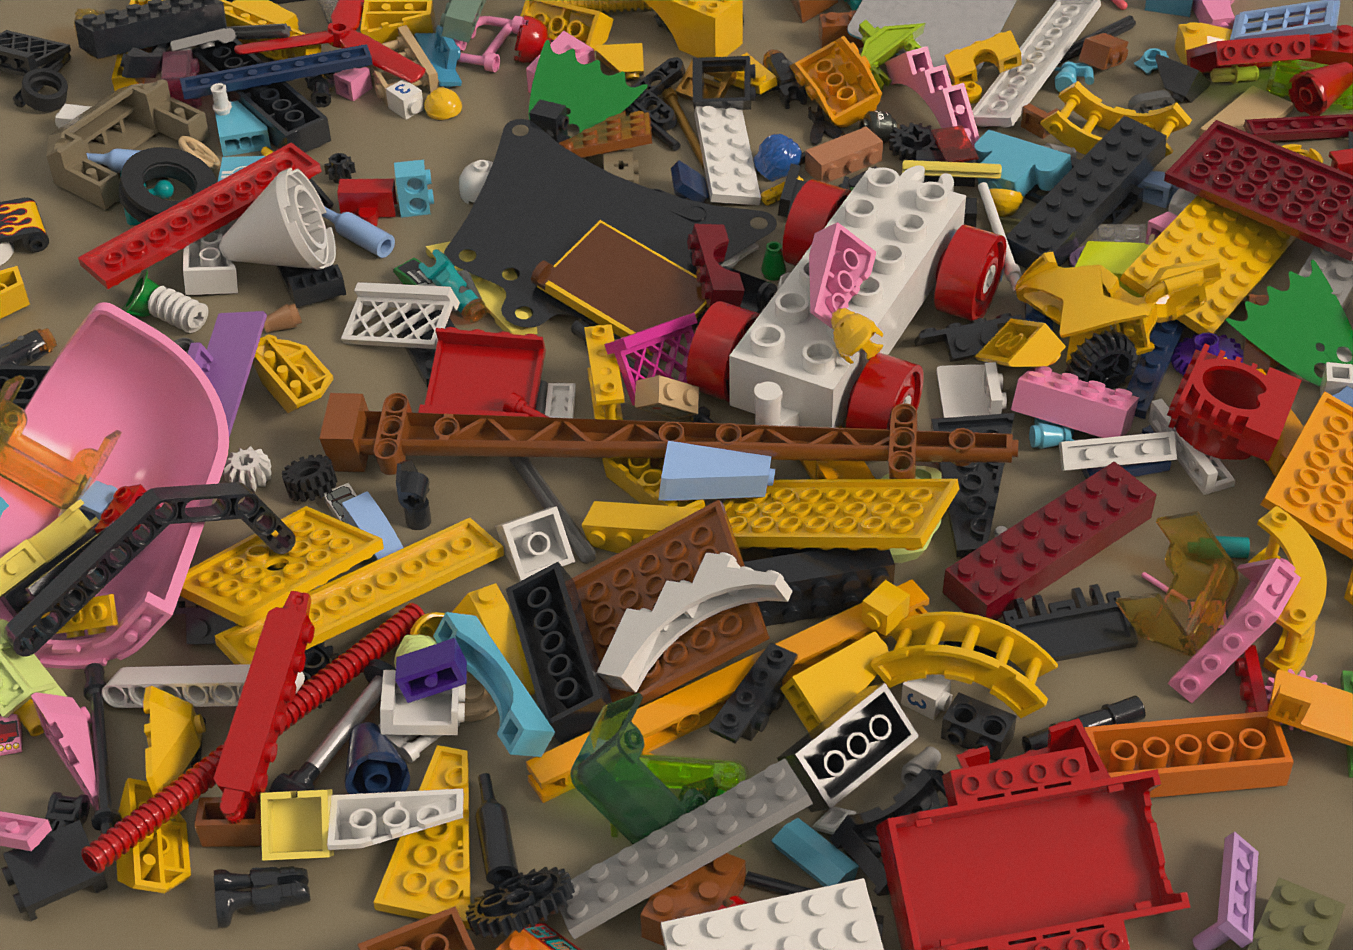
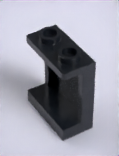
M80 820L47 834L32 851L14 848L3 853L8 866L1 868L9 887L16 884L19 892L14 894L13 898L20 914L27 911L31 921L38 919L35 913L37 909L92 885L95 893L108 889L104 873L92 871L83 861L81 850L85 846L90 847V842Z

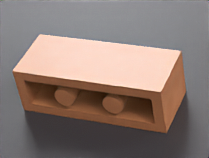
M868 127L861 128L805 150V170L815 180L828 183L881 162L883 141Z

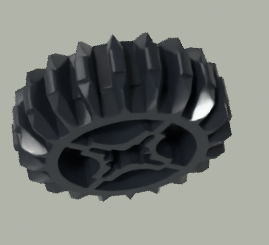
M1114 329L1109 332L1103 330L1100 335L1094 333L1092 338H1085V342L1082 345H1077V350L1070 353L1071 359L1066 362L1067 368L1065 373L1074 374L1081 381L1088 383L1089 381H1098L1105 384V388L1118 389V385L1126 383L1125 378L1133 374L1131 369L1137 366L1135 362L1138 358L1137 350L1132 341L1122 332H1117Z

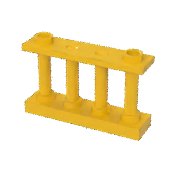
M612 324L584 327L590 362L587 374L594 419L623 420L620 403H625L619 365L615 353L608 355L604 345L614 341Z

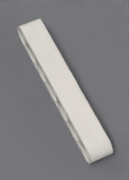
M251 664L120 668L103 687L102 697L113 707L143 708L145 688L154 686L192 703L193 707L237 706ZM303 672L297 675L295 681L296 693L304 683L305 677Z

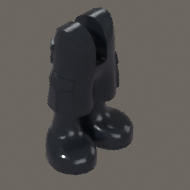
M294 866L280 868L257 867L252 868L250 874L230 873L225 869L213 870L218 928H227L231 924L234 912L245 907L253 906V912L263 914L271 911L275 912L285 907L305 904L311 900L310 889L307 886L309 883L308 871L304 868ZM251 888V891H236L240 889Z

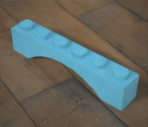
M445 612L433 637L437 643L452 638L456 639L467 660V671L484 686L497 706L500 716V727L497 735L509 754L542 757L555 733L550 723L477 616Z

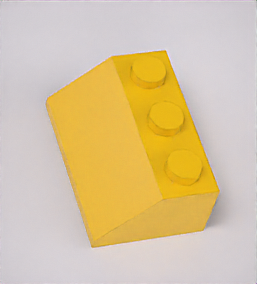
M1011 318L976 354L975 358L978 361L996 362V364L1010 367L1048 366L1054 364L1060 358V353L1066 346L1046 323Z

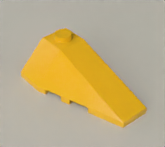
M525 0L520 15L522 17L523 15L531 16L543 22L548 30V37L552 40H555L565 31L593 48L594 52L596 51V45H603L607 41L614 20L600 11L554 0Z
M1195 22L1178 24L1175 50L1181 63L1187 65L1186 50L1215 41L1230 40L1232 29Z
M494 583L469 592L452 613L477 616L530 695L536 694L514 617L499 587Z
M148 686L145 688L143 700L145 714L150 713L149 723L144 724V733L149 747L145 749L146 779L154 797L157 792L162 791L173 780H178V777L183 774L201 746L202 733L206 729L202 715H196L192 703L154 686Z

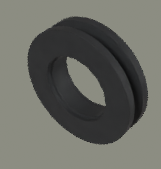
M168 147L148 148L135 153L125 162L121 172L119 198L125 210L137 221L143 223L183 201H169L152 195L144 187L146 181L158 177L176 179L184 183L192 191V196L217 183L214 173L205 162L186 151Z

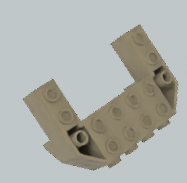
M164 79L157 80V82L140 83L119 88L48 136L47 160L54 184L106 210L120 200L118 174L107 169L105 165L89 160L86 153L105 154L117 148L133 150L158 132L177 141L181 136H189L202 142L210 136L205 113L170 97L168 83Z

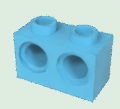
M424 160L394 163L401 218L431 214L429 204H434L433 189L427 188L428 184H432L430 169L425 170Z

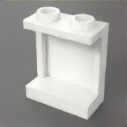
M383 670L380 707L382 735H458V722H464L465 703H459L465 702V685L407 703L399 686L396 685V670Z

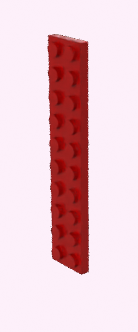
M289 143L79 256L80 266L105 288L110 289L241 217L281 171L292 167V171L298 169L308 179H311L322 172L321 166L293 143Z

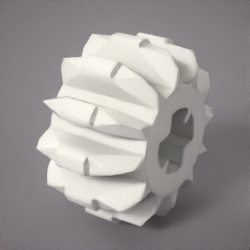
M251 446L247 450L239 448L237 453H229V458L226 460L223 472L227 483L240 482L256 492L257 487H265L266 481L271 479L272 474L271 462L268 456L263 453L262 449L254 451Z

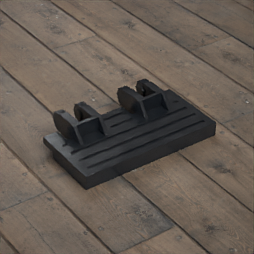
M1098 584L1090 585L1089 595L1093 606L1087 607L1083 592L1078 587L1072 589V599L1049 603V614L1041 594L1032 596V607L1035 612L1033 617H1029L1023 598L1014 599L1015 610L1002 613L1005 625L1023 633L1036 642L1056 662L1133 648L1139 642L1125 601L1121 599L1119 591L1106 593L1105 596L1108 603H1105Z

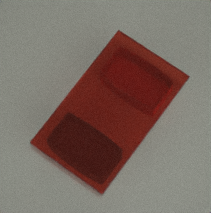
M962 125L931 130L936 144L945 158V162L973 163V160L979 158Z

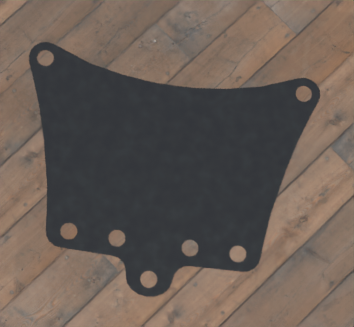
M515 119L508 122L503 128L497 153L486 181L469 215L446 247L444 254L454 266L467 270L504 288L506 299L501 308L502 315L514 325L531 328L540 326L557 314H568L599 325L531 283V276L535 267L541 261L545 260L554 266L600 220L696 276L697 268L692 264V251L687 246L688 235L692 234L694 224H720L725 226L729 243L725 260L719 262L721 265L735 254L772 233L777 226V222L774 216L768 212L710 205L683 199L633 183L611 174L574 154L557 143L532 121ZM517 125H525L528 127L529 132L526 135L517 136L513 134L512 129ZM688 203H695L707 210V216L702 221L694 222L668 209H682L679 212L684 213L688 207L692 206ZM692 207L686 211V215L692 219L702 218L706 214L705 210L700 207ZM761 217L767 220L768 225L763 229H755L750 225V222L753 218ZM470 249L475 251L477 256L473 261L465 262L460 260V252ZM507 268H516L519 270L520 276L515 280H506L503 278L502 272ZM522 306L530 307L533 310V315L528 319H519L515 315L516 309Z

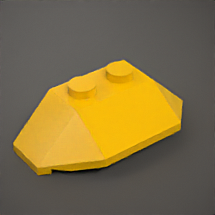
M269 334L260 338L253 366L262 384L287 413L299 409L323 396L333 381V375L307 346L289 340L277 339L276 336Z
M133 778L126 780L119 806L121 819L130 815L133 810L138 809L141 804L146 803L149 798L153 797L147 781ZM177 812L175 817L170 818L166 824H162L158 830H154L150 836H146L142 842H138L137 846L130 848L128 853L125 855L121 854V858L116 861L118 881L133 889L166 893L189 879L191 868L187 823L179 812Z

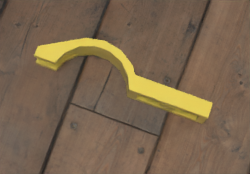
M81 499L70 506L41 532L28 540H24L0 558V597L99 523L100 520L97 517L89 521L79 508L84 505Z

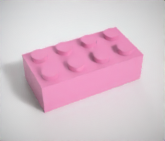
M1047 366L1032 367L1018 379L1011 407L1012 411L1102 438L1125 436L1131 429L1139 397L1132 396V392L1128 390L1105 388V384L1098 381H1089V383L1081 381L1074 374L1062 373L1061 375L1054 373Z

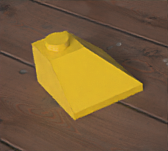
M642 43L596 45V59L615 73L624 71L625 79H638L639 75H644Z

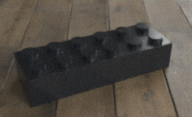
M150 0L145 5L131 4L123 10L109 9L104 11V14H86L82 16V19L74 20L79 48L97 59L126 53L133 47L143 49L227 28L224 4L220 0Z
M819 549L744 562L745 567H749L754 571L766 572L767 570H772L780 573L784 577V581L792 589L788 602H757L765 626L793 623L800 620L839 614L863 603V600L885 580L894 585L895 562L890 549Z
M556 562L506 588L541 712L555 731L553 736L561 744H564L617 717L607 683L597 674L600 661L575 582L561 564Z

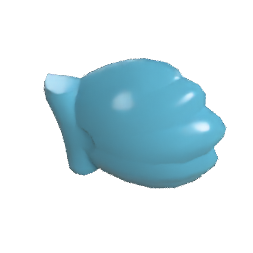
M1151 48L1134 65L1149 75L1152 71L1158 70L1155 59L1157 54L1167 58L1169 56L1166 51Z

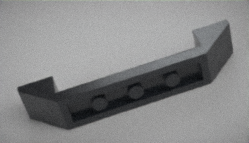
M170 42L160 44L159 46L156 45L152 53L133 47L128 54H124L120 64V67L123 68L122 77L156 78L177 54V51H171Z

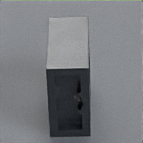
M750 56L693 58L694 111L696 106L752 110L751 101H756L755 86L751 87V79H756L755 64H751ZM744 71L745 97L704 99V73Z

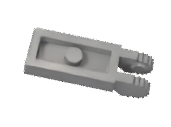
M224 28L171 41V51H177L178 55L192 52L191 47L200 45L201 49L215 46L214 41L225 44L235 39V30L233 28Z

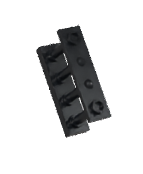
M109 526L99 533L94 528L88 530L3 594L0 600L12 616L15 617ZM119 546L113 548L110 553L116 551ZM96 568L91 569L88 574L94 572ZM73 590L68 591L65 596L71 594Z

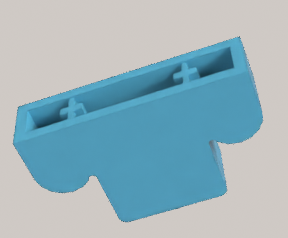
M988 130L980 137L974 146L977 163L1000 164L1002 166L1000 179L977 178L978 185L985 182L988 184L989 189L1013 190L1020 192L1023 197L1036 184L1042 190L1051 191L1072 169L1070 154L992 130Z

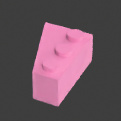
M565 31L550 44L552 51L556 54H562L573 48L576 59L581 64H589L595 61L594 49ZM540 55L526 68L529 93H531Z

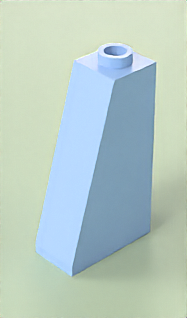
M668 441L658 500L765 497L767 485L773 486L775 469L770 468L771 456Z

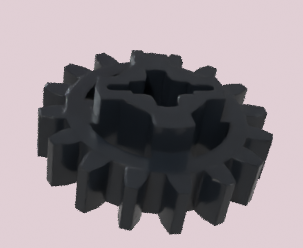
M911 122L907 127L901 124L900 129L894 128L893 133H890L889 150L892 151L893 156L899 155V160H904L905 158L916 160V150L941 151L936 144L938 130L931 131V125L923 127L922 123L913 124Z

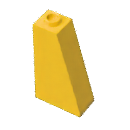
M874 631L793 676L780 688L808 732L871 683L877 676V672L871 666L872 660L889 652L888 647L880 639L877 632Z

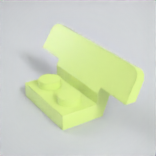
M0 619L1 716L9 717L30 700L31 695L36 692L67 697L35 654L25 657L18 655L4 636L5 627L9 622Z

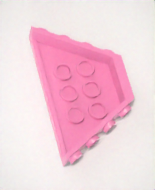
M1273 558L1239 565L1237 570L1248 578L1250 582L1226 623L1167 684L1192 704L1279 618L1301 579L1294 572L1296 568L1290 562L1283 558Z

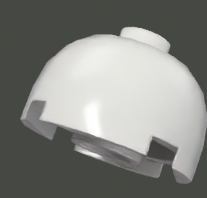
M478 160L464 168L459 177L460 197L465 203L469 204V201H476L492 167V161Z

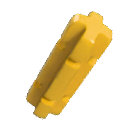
M785 181L772 187L771 190L763 191L760 194L761 202L769 206L779 201Z

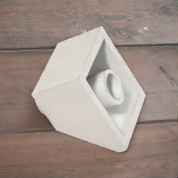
M557 506L549 507L495 526L501 545L504 547V554L519 581L556 562H559L561 566L575 562Z

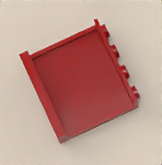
M1310 34L1215 41L1186 50L1187 66L1197 69L1202 73L1211 72L1214 68H1230L1232 65H1237L1238 67L1256 65L1258 68L1281 66V61L1310 59Z
M454 327L436 328L435 332L438 342L425 405L420 404L418 413L529 417V414L504 412L503 406L508 396L515 392L524 397V401L528 403V406L533 409L536 408L546 354L543 337L535 334L516 335L505 331L492 333L480 329L469 331L459 330Z

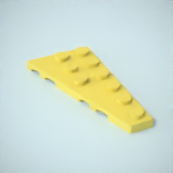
M451 241L425 246L426 254L431 259L434 258L436 260L432 253L433 250L438 249L444 254L446 247ZM470 249L463 250L459 254L460 260L465 262L473 261L477 256L475 251ZM454 266V268H455L457 271L463 270V269H461V268H458V267ZM507 268L502 272V276L506 280L518 278L514 268ZM469 272L483 301L481 309L485 313L492 315L495 318V323L503 331L516 335L538 334L537 326L532 328L520 327L504 318L501 311L506 299L504 288ZM522 306L516 309L515 315L519 319H528L532 316L530 307Z

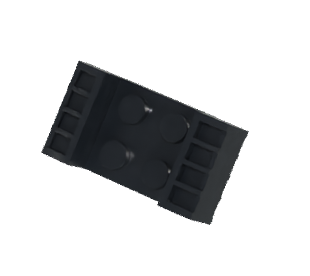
M332 264L320 270L277 266L290 299L297 308L308 304L312 305V303L319 301L323 302V300L333 299L337 296L347 295L344 279L338 264Z

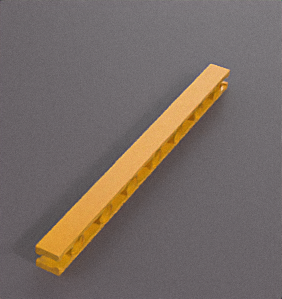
M913 579L897 586L910 594L909 614L907 617L928 613L924 607L929 605L930 598ZM863 603L856 605L776 643V645L798 654L797 660L782 679V686L793 676L874 631L877 632L882 640L892 635L889 633L885 636L877 630L869 628L862 622ZM765 649L543 753L542 757H534L526 761L527 770L531 773L527 775L528 782L541 801L545 803L711 723Z

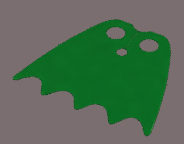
M546 40L532 83L529 112L539 100L566 105V108L571 110V113L567 115L569 117V124L577 125L580 130L579 133H581L583 130L593 127L608 117L622 113L643 93L648 85L629 87L625 81L624 71L614 75H605L601 71L599 60L589 64H581L577 61L573 48L562 54H556L551 49L550 41Z
M1312 259V272L1309 277H1303L1289 271L1290 287L1287 291H1280L1268 286L1269 302L1266 305L1260 306L1246 301L1247 320L1236 321L1226 318V321L1275 361L1303 379L1320 387L1322 378L1318 377L1314 372V366L1317 363L1326 365V362L1353 365V330L1336 295L1332 294L1333 289L1318 264ZM1316 344H1323L1324 351H1318L1316 349ZM1339 347L1348 348L1352 353V360L1349 362L1341 361L1337 356V349Z

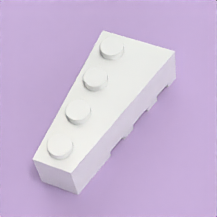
M219 229L184 248L183 275L186 295L238 293L235 265L232 264L228 257L225 258L220 251L219 245L223 236L220 234Z

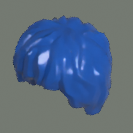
M774 134L768 136L759 145V151L753 160L757 171L773 182L781 177H786L791 164H800L802 151L791 138L782 134Z

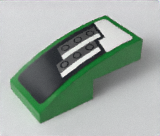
M412 258L393 269V272L403 285L436 286L420 270L419 264L422 262L416 258Z

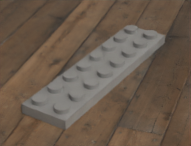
M786 759L768 766L764 771L748 780L740 782L734 788L718 797L710 799L704 805L680 816L674 822L652 832L644 839L622 849L614 856L595 864L589 870L571 879L575 890L572 893L573 898L567 900L568 905L560 907L559 910L573 939L580 937L813 804Z

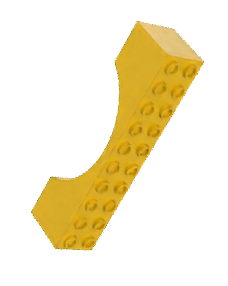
M643 0L665 22L680 51L697 58L727 57L743 44V0Z

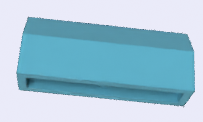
M799 818L784 825L771 840L778 851L823 887L855 880L859 865Z

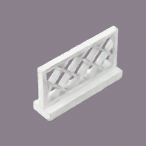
M358 282L354 290L358 297L341 340L344 344L436 349L438 342L435 332L436 328L446 327L451 311H457L460 302L451 287ZM364 306L375 307L365 315H360ZM388 308H397L396 311L384 318L383 311ZM411 309L421 310L409 319L405 316V313ZM442 310L441 314L432 320L429 318L428 315L433 311ZM380 315L382 320L371 327L367 326L366 322ZM403 316L405 321L392 329L389 324ZM426 317L428 323L415 330L412 325ZM364 325L366 328L359 335H352L354 330ZM387 326L389 329L387 333L381 337H374V333ZM410 327L412 330L411 334L404 338H397L396 335ZM434 329L431 340L420 339V336Z

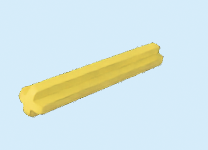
M904 160L902 163V173L911 167L920 165L925 168L924 176L940 177L942 174L947 173L952 175V177L1000 179L1002 174V166L1000 164Z

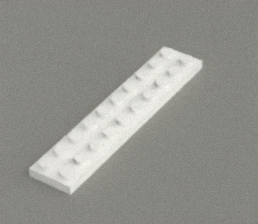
M1056 0L1019 48L1022 65L1000 73L972 110L976 126H1001L1006 128L1015 124L1023 113V107L1031 102L1101 6L1100 0Z

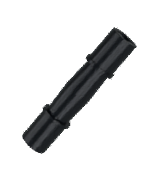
M1134 695L1112 704H1105L1099 710L1077 716L1068 721L1079 718L1084 728L1126 724L1144 719L1146 712L1140 698ZM1048 727L1022 737V746L1025 752L1048 747Z

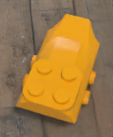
M845 36L789 66L795 73L798 84L801 87H806L809 98L811 100L815 99L837 127L851 126L864 118L868 111H875L877 109L882 92L870 71V63L865 56L861 57L859 55V50L855 43H850Z

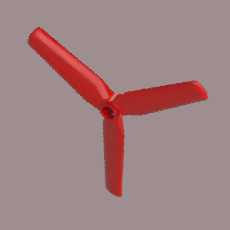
M338 0L331 14L332 23L328 24V30L241 44L234 47L237 54L245 55L327 43L341 49L367 44L373 66L405 81L414 83L421 79L426 71L422 66L387 46L355 31L361 21L364 0Z

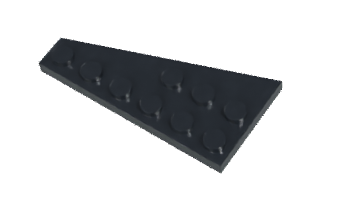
M1015 413L931 419V431L952 432L959 428H965L973 433L1011 434ZM938 462L942 479H958L959 491L947 508L956 557H965L989 542L1005 463L972 462L967 466H957L952 462Z

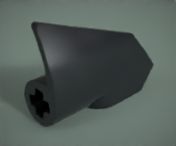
M405 460L397 463L396 488L398 500L404 508L406 525L412 530H423L431 524L429 500L426 497L430 491V481L426 475L418 472L412 460Z

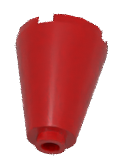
M1341 62L1295 74L1289 81V83L1292 82V88L1288 91L1291 102L1294 103L1297 111L1300 113L1305 111L1309 116L1322 115L1353 84V66L1347 62Z

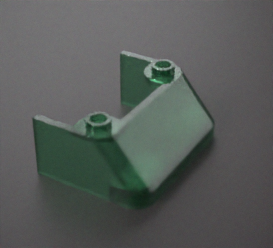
M640 693L603 706L571 768V780L574 787L632 844L674 822L680 816L707 803L716 796L723 780L720 775H716L682 787L677 798L639 759L644 748V739L641 731L635 726L632 719L643 699Z

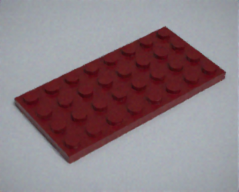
M1215 120L1165 173L1164 181L1342 258L1350 261L1353 260V175L1218 120Z

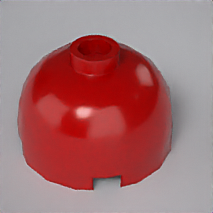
M523 15L522 19L526 20L525 25H520L514 49L519 51L518 56L513 55V60L531 63L541 54L545 41L549 40L551 44L552 39L548 38V30L543 22L534 17Z

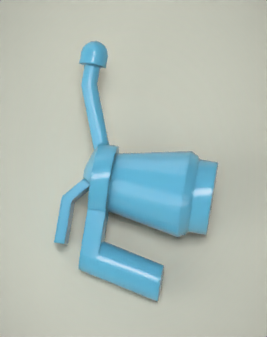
M1065 62L1061 68L1056 67L1054 71H1059L1054 80L1055 87L1059 92L1077 82V76L1084 77L1085 83L1088 85L1094 83L1093 68L1086 63Z
M1036 417L1034 420L1035 425L1030 427L1029 440L1032 448L1044 449L1057 446L1059 442L1075 441L1072 439L1074 429Z

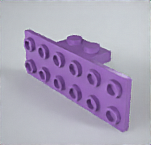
M264 311L218 314L207 350L200 342L191 343L187 353L202 369L214 387L226 415L229 437L267 318V314Z

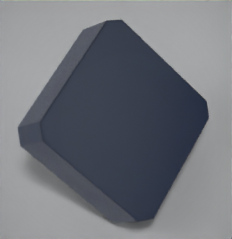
M677 161L671 167L676 196L683 199L689 198L692 201L704 203L709 198L706 179L702 174L681 161Z

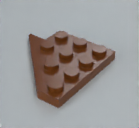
M623 111L620 114L608 117L606 120L583 130L581 133L559 144L581 158L652 144L649 112L636 111L626 117V112Z

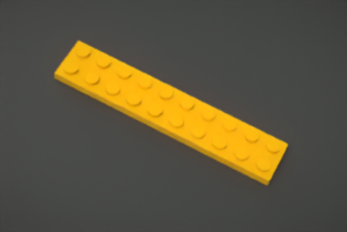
M467 518L308 592L312 599L309 618L315 627V633L310 644L307 643L306 650L504 556V547L473 519ZM266 616L252 626L244 628L236 625L215 635L216 645L235 665L251 664Z

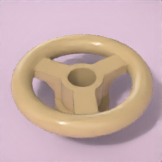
M181 136L179 138L178 144L183 151L201 159L211 170L220 168L219 158L206 145L189 136Z

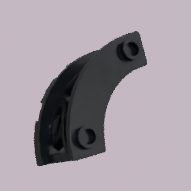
M923 769L908 786L893 797L896 803L883 811L878 806L863 813L847 815L829 838L836 848H845L876 885L874 892L877 896L890 895L883 861L881 863L878 859L882 857L876 826L889 818L905 816L918 811L949 807L948 803L941 807L937 795L941 791L946 797L942 778L944 773L941 770Z

